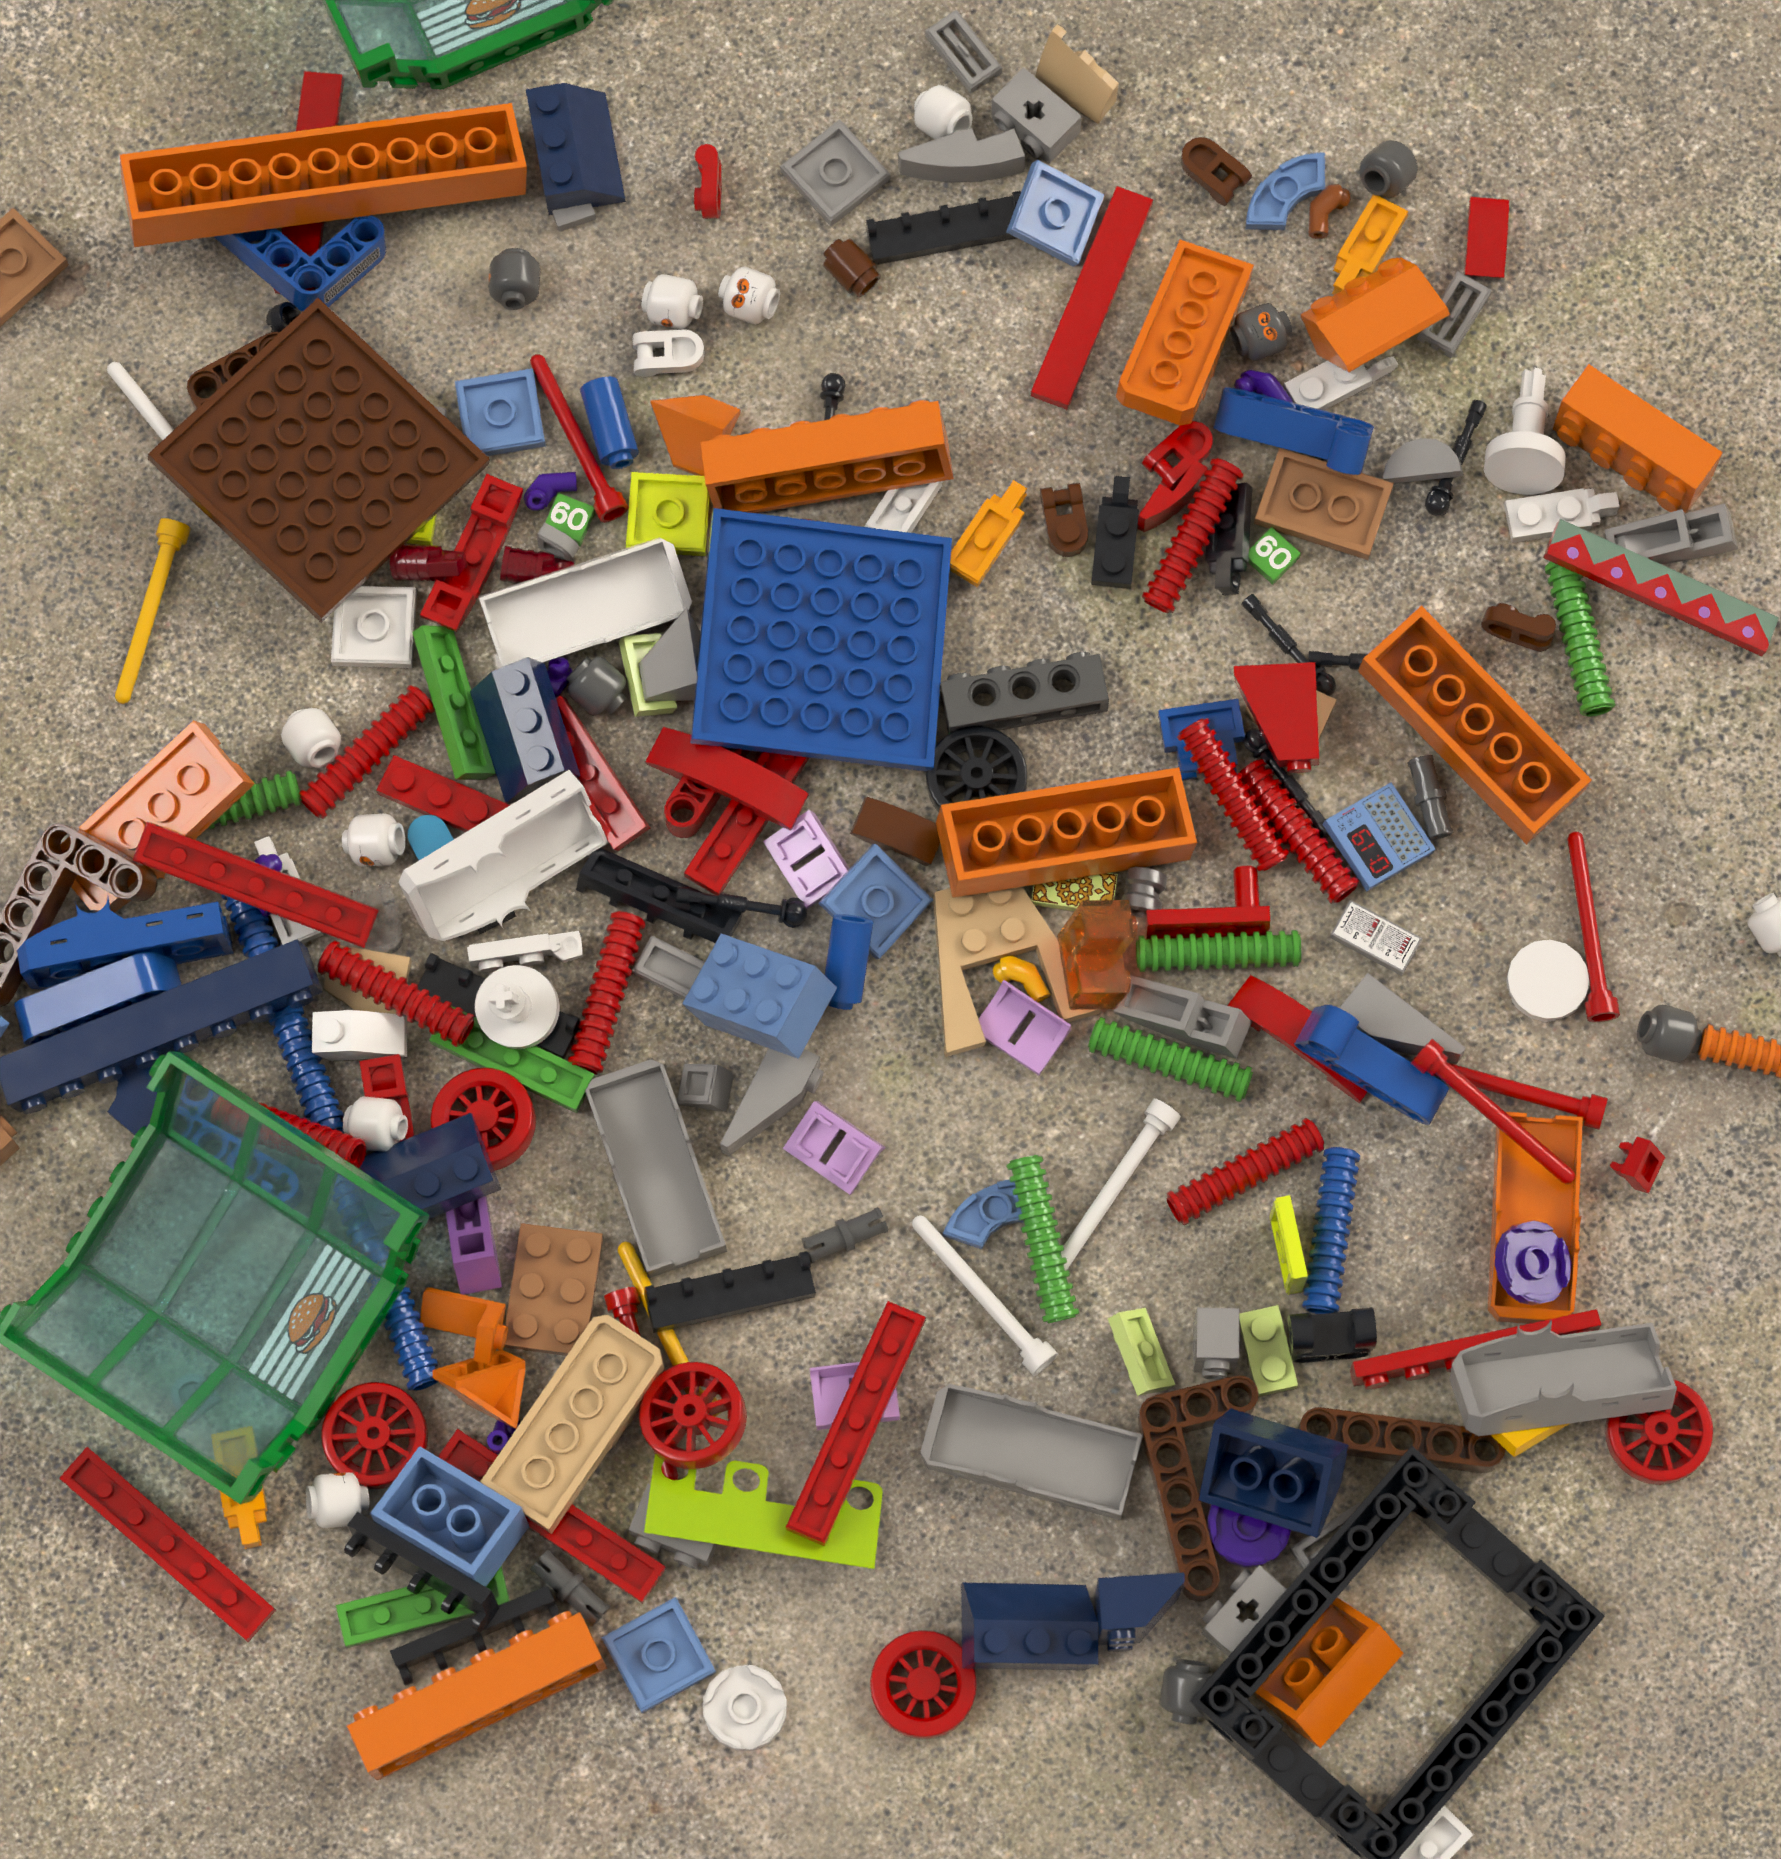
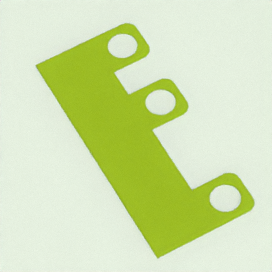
M655 1454L644 1533L875 1569L883 1494L881 1486L877 1483L854 1480L851 1489L854 1487L868 1489L873 1495V1504L867 1509L858 1510L853 1508L846 1498L824 1547L786 1530V1525L795 1506L766 1501L769 1472L765 1466L742 1461L729 1462L725 1469L723 1492L718 1494L694 1490L697 1469H688V1474L681 1480L667 1478L661 1470L664 1461ZM740 1469L754 1471L760 1480L758 1487L749 1492L739 1490L733 1483L734 1473Z

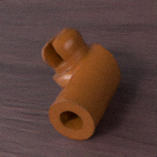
M1339 184L1328 185L1311 201L1309 207V236L1311 238L1323 239L1328 236L1329 214L1335 208L1343 209L1348 206L1351 199L1348 189L1342 188Z

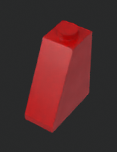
M1315 662L1234 666V681L1278 767H1287V772L1306 773L1312 771L1311 766H1319Z

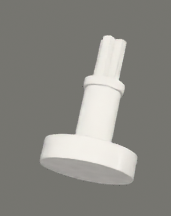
M1534 368L1533 371L1525 369L1522 373L1520 398L1514 401L1512 408L1514 416L1512 432L1497 436L1486 447L1484 461L1486 478L1496 487L1510 493L1522 495L1545 493L1556 488L1564 478L1565 451L1558 442L1544 435L1545 419L1548 416L1549 406L1543 400L1546 376L1542 375V370L1539 368Z
M521 965L503 967L489 975L480 986L475 1001L476 1018L483 1032L494 1042L511 1049L533 1047L545 1040L556 1026L560 1011L559 998L552 983L535 969Z

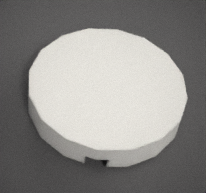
M1554 940L1534 941L1520 949L1510 963L1506 983L1509 994L1512 997L1511 1000L1519 1011L1531 1019L1551 1022L1575 1013L1585 1000L1589 986V975L1587 966L1577 951L1565 943Z
M754 1665L735 1666L721 1671L709 1683L703 1697V1716L709 1732L721 1744L734 1750H755L769 1744L780 1733L787 1716V1700L781 1684L770 1672Z

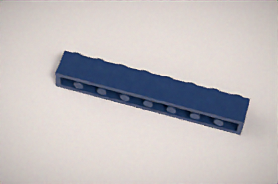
M296 939L0 1057V1083L8 1106L24 1114L41 1111L47 1107L46 1102L58 1097L69 1099L81 1095L85 1092L84 1087L98 1081L100 1084L114 1082L123 1077V1071L136 1066L138 1069L152 1067L155 1061L161 1055H166L168 1051L186 1053L196 1049L199 1046V1041L213 1036L215 1039L234 1034L239 1025L250 1021L256 1024L270 1020L275 1016V1011L287 1006L299 1008L308 1005L314 1000L313 996L323 993L308 948Z

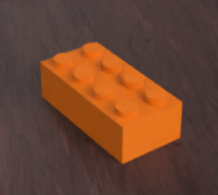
M1590 364L1587 365L1562 399L1553 426V430L1557 432V436L1564 443L1572 447L1579 446L1590 454L1591 459L1597 465L1605 469L1612 468L1621 474L1624 481L1632 488L1639 491L1644 489L1656 497L1658 504L1669 512L1681 509L1685 513L1689 512L1712 480L1723 454L1722 451Z

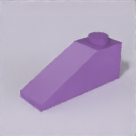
M487 1196L446 1212L453 1266L461 1294L465 1295L502 1287Z

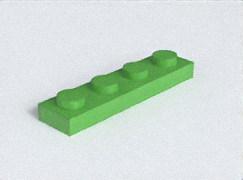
M422 625L412 633L455 780H486L495 774V770L472 700L471 688L454 631L443 626Z
M474 1017L475 1022L465 1042L458 1047L452 1046V1040L450 1039L447 1041L441 1040V1034L439 1033L432 1035L429 1039L432 1045L480 1068H494L509 1073L521 1082L526 1090L574 1113L578 1112L586 1097L585 1090L591 1080L595 1078L594 1073L577 1065H572V1063L537 1046L525 1049H511L494 1042L483 1032L476 1017Z
M501 1565L486 1586L492 1590L498 1606L510 1601ZM427 1584L416 1595L408 1591L407 1587L336 1605L346 1648L477 1614L461 1604L457 1606L452 1614L445 1613L441 1610V1605L447 1596Z

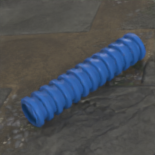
M1330 1147L1325 1149L1323 1153L1327 1161L1322 1163L1321 1169L1325 1171V1174L1320 1176V1182L1323 1183V1186L1318 1189V1194L1322 1197L1316 1203L1320 1211L1316 1212L1314 1217L1318 1224L1313 1226V1232L1316 1233V1237H1312L1311 1244L1315 1247L1309 1253V1257L1313 1261L1308 1263L1307 1269L1311 1271V1274L1308 1275L1306 1280L1309 1287L1304 1289V1295L1307 1296V1300H1304L1302 1303V1307L1306 1311L1314 1314L1339 1312V1306L1336 1304V1301L1341 1299V1293L1338 1292V1288H1341L1343 1285V1281L1339 1277L1344 1275L1345 1268L1341 1266V1263L1346 1261V1255L1343 1254V1250L1348 1248L1345 1238L1350 1235V1230L1346 1226L1350 1225L1352 1220L1348 1213L1353 1211V1205L1350 1203V1200L1355 1198V1192L1352 1191V1188L1356 1187L1357 1180L1353 1176L1358 1174L1359 1168L1355 1163L1360 1161V1155L1348 1148Z

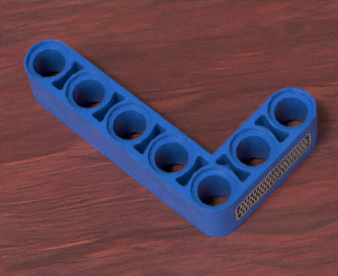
M372 215L357 217L311 257L276 228L214 236L215 239L302 312L317 298L327 307L332 305L379 264L386 254L383 223ZM364 239H373L370 242H362ZM255 240L262 241V242L256 243V244L250 243V242L255 241ZM337 263H345L344 266H333ZM280 264H290L287 267H277ZM311 287L318 288L314 291H305V289Z

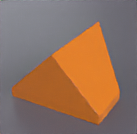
M706 395L650 400L673 467L696 476H704L700 442L711 440L718 435H731L741 409Z
M498 1350L495 1351L490 1364L476 1362L471 1358L432 1370L433 1379L470 1407L517 1429L526 1370L525 1360L507 1351Z

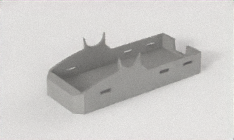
M650 1059L592 1079L585 1090L648 1278L727 1252L721 1229L664 1064Z
M1550 1320L1547 1326L1534 1332L1523 1331L1519 1328L1518 1324L1517 1334L1498 1338L1460 1351L1452 1363L1449 1379L1465 1428L1477 1436L1668 1410L1673 1407L1677 1389L1669 1367L1663 1369L1660 1361V1342L1653 1323L1567 1335H1558L1551 1331L1552 1320Z
M949 1384L936 1393L920 1453L922 1460L930 1470L1121 1520L1142 1434L1052 1411L1037 1405V1402L1019 1400L1005 1393L1004 1395Z

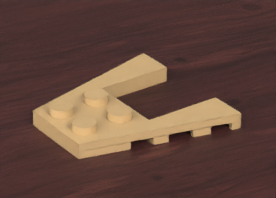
M1023 887L952 898L950 888L934 893L933 903L936 946L938 947L939 959L938 974L941 987V1017L944 1030L945 1057L984 1047L986 1043L962 970L998 961L1005 956H1016L1036 950L1057 1014L1069 1023L1100 1014L1102 1010L1100 1003Z

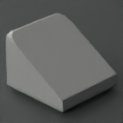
M684 1064L677 1104L714 1111H726L733 1073L719 1065Z

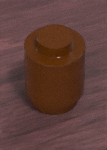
M841 239L836 240L823 254L826 258L823 267L848 293L853 292L858 298L869 292L881 278V275L876 271L877 265L852 239L844 242Z

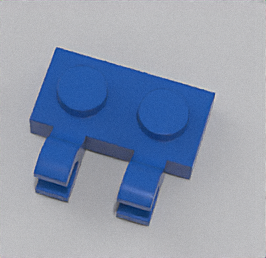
M1239 699L1158 710L1164 753L1177 751L1178 767L1182 781L1197 779L1196 769L1198 767L1197 762L1192 763L1190 757L1193 756L1191 752H1185L1183 748L1186 745L1183 740L1179 741L1177 736L1181 730L1201 718L1209 719L1208 727L1210 730L1215 729L1217 732L1214 737L1217 741L1221 740L1223 742L1221 748L1223 752H1229L1230 756L1227 757L1229 762H1235L1238 765L1234 743L1243 742L1245 739Z

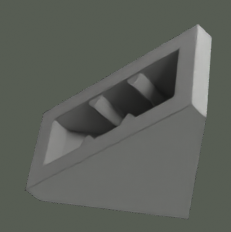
M687 607L639 663L644 701L694 700L701 632Z

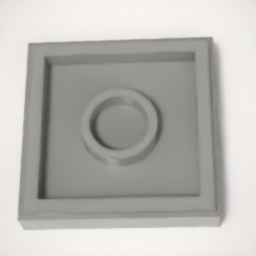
M840 119L780 166V172L830 226H833L891 180L890 173Z

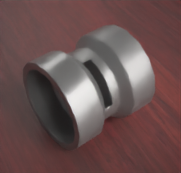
M1144 867L1129 868L1126 877V884L1129 889L1127 894L1122 896L1120 910L1128 915L1146 919L1147 910L1161 909L1162 903L1159 900V893L1163 892L1166 888L1167 876L1154 869Z

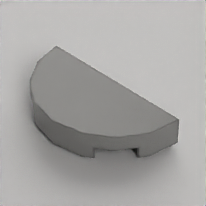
M1420 438L1405 443L1393 452L1385 465L1383 480L1395 484L1464 476L1461 462L1450 446L1437 439Z

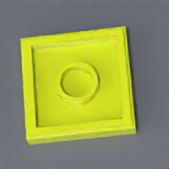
M631 472L626 548L660 537L674 544L677 555L706 556L710 495L705 484V476Z
M1288 1195L1275 1199L1269 1218L1285 1292L1290 1295L1303 1291L1308 1274L1291 1196Z

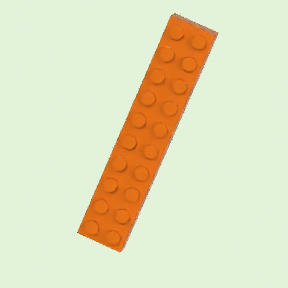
M512 103L120 154L122 186L134 247L526 195L527 165Z

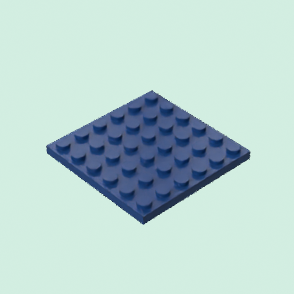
M714 508L711 517L690 743L925 772L933 770L952 538Z

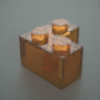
M1082 900L1058 933L1057 938L1069 1010L1116 1009L1130 992L1131 976L1129 971L1124 968L1122 955L1136 938L1138 924L1136 917L1131 915L1129 900Z

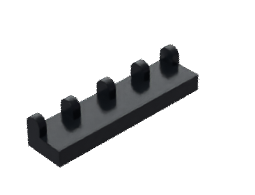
M1021 191L1012 192V196L988 201L986 197L979 198L977 203L948 208L947 205L939 206V210L914 215L904 212L901 213V217L875 222L874 218L867 219L866 231L872 260L876 265L1016 239V237L1006 231Z
M602 848L591 853L579 873L576 890L583 894L590 888L610 897L609 905L618 908L620 902L643 911L647 913L646 921L652 924L659 918L684 929L683 937L689 940L693 938L694 934L716 943L720 934L732 937L743 914L741 912L717 909L716 905L688 901V904L677 903L675 899L678 886L690 888V891L703 892Z
M431 953L426 960L425 972L418 984V990L427 989L430 993L429 996L438 995L441 997L440 1002L449 1001L453 1007H460L463 1009V1012L471 1013L476 1017V996L485 978L474 974L472 970L460 968ZM559 1011L558 1021L553 1031L545 1040L535 1046L565 1059L574 1041L575 1034L579 1030L580 1018Z
M800 1252L798 1256L775 1261L768 1259L762 1261V1264L731 1270V1268L723 1269L721 1273L694 1279L690 1277L682 1278L680 1282L654 1287V1285L646 1286L644 1297L653 1333L814 1298L816 1291L810 1271L811 1264L808 1252Z
M357 1512L348 1523L353 1536L347 1542L344 1553L354 1557L364 1547L379 1556L374 1565V1571L384 1575L393 1564L413 1576L407 1587V1590L411 1593L418 1594L427 1584L447 1596L441 1605V1610L445 1613L452 1614L459 1604L473 1611L477 1615L472 1621L471 1628L477 1632H482L499 1610L492 1590L361 1513Z
M547 1585L499 1605V1610L482 1632H477L471 1628L472 1621L475 1616H472L395 1648L390 1653L405 1686L413 1683L412 1674L408 1669L411 1666L435 1657L440 1671L449 1668L443 1653L475 1641L480 1653L487 1650L483 1639L484 1636L514 1624L516 1632L519 1634L526 1631L522 1620L548 1609L551 1618L560 1614Z

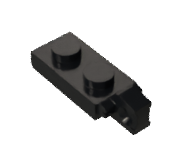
M1114 476L1112 497L1102 496V504L1099 505L1091 585L1131 589L1139 509H1137L1138 500L1128 499L1130 477Z
M1247 482L1236 483L1238 488L1236 491H1231V501L1224 504L1227 508L1225 513L1219 514L1221 518L1220 523L1213 526L1215 529L1214 535L1207 537L1209 544L1206 546L1205 561L1209 564L1210 573L1215 575V589L1219 590L1223 596L1239 594L1240 572H1246L1249 560L1252 486Z

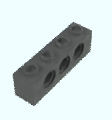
M1077 652L1068 655L1066 660L1050 662L1049 659H1037L1027 663V667L1011 669L1010 666H997L989 669L987 674L971 676L970 673H957L949 676L947 681L941 682V698L948 734L970 726H984L999 731L1107 712L1109 697L1100 654L1090 655L1089 652ZM1065 679L1070 681L1074 688L1069 692H1059L1053 687V684L1057 680ZM1026 686L1031 688L1035 694L1029 699H1019L1013 694V691L1018 687ZM987 693L995 701L989 706H979L973 699L978 694Z

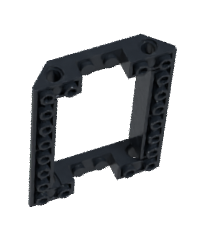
M1410 1446L1190 1700L1217 1733L1342 1845L1361 1859H1399L1605 1617L1541 1559L1534 1562L1472 1507L1476 1502L1413 1446ZM1412 1512L1537 1624L1379 1809L1373 1813L1365 1805L1367 1801L1349 1784L1342 1785L1281 1730L1283 1725L1265 1709L1260 1710L1247 1699L1256 1692L1397 1527Z

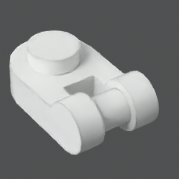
M663 330L643 331L633 334V348L637 350V359L634 360V374L636 376L651 377L661 373L689 372L698 368L704 359L705 352L702 339L693 331ZM664 347L665 356L653 357V350L655 348Z

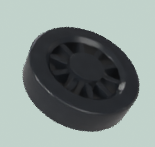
M970 726L958 729L945 736L935 746L933 770L926 771L928 795L933 806L939 812L941 805L954 803L951 798L963 791L966 793L963 801L971 800L972 797L986 798L985 794L987 793L994 797L1026 792L1027 765L1025 758L1017 744L1007 735L996 729L984 726ZM974 749L984 750L981 758L974 756ZM966 751L968 760L965 762L957 755ZM991 753L999 757V759L992 763L988 762ZM950 762H951L954 766H956V767H957L959 770H961V771L946 770V769H947L948 765H949ZM1006 766L1008 774L994 773ZM944 781H958L959 783L946 790ZM993 784L1009 785L1006 794Z

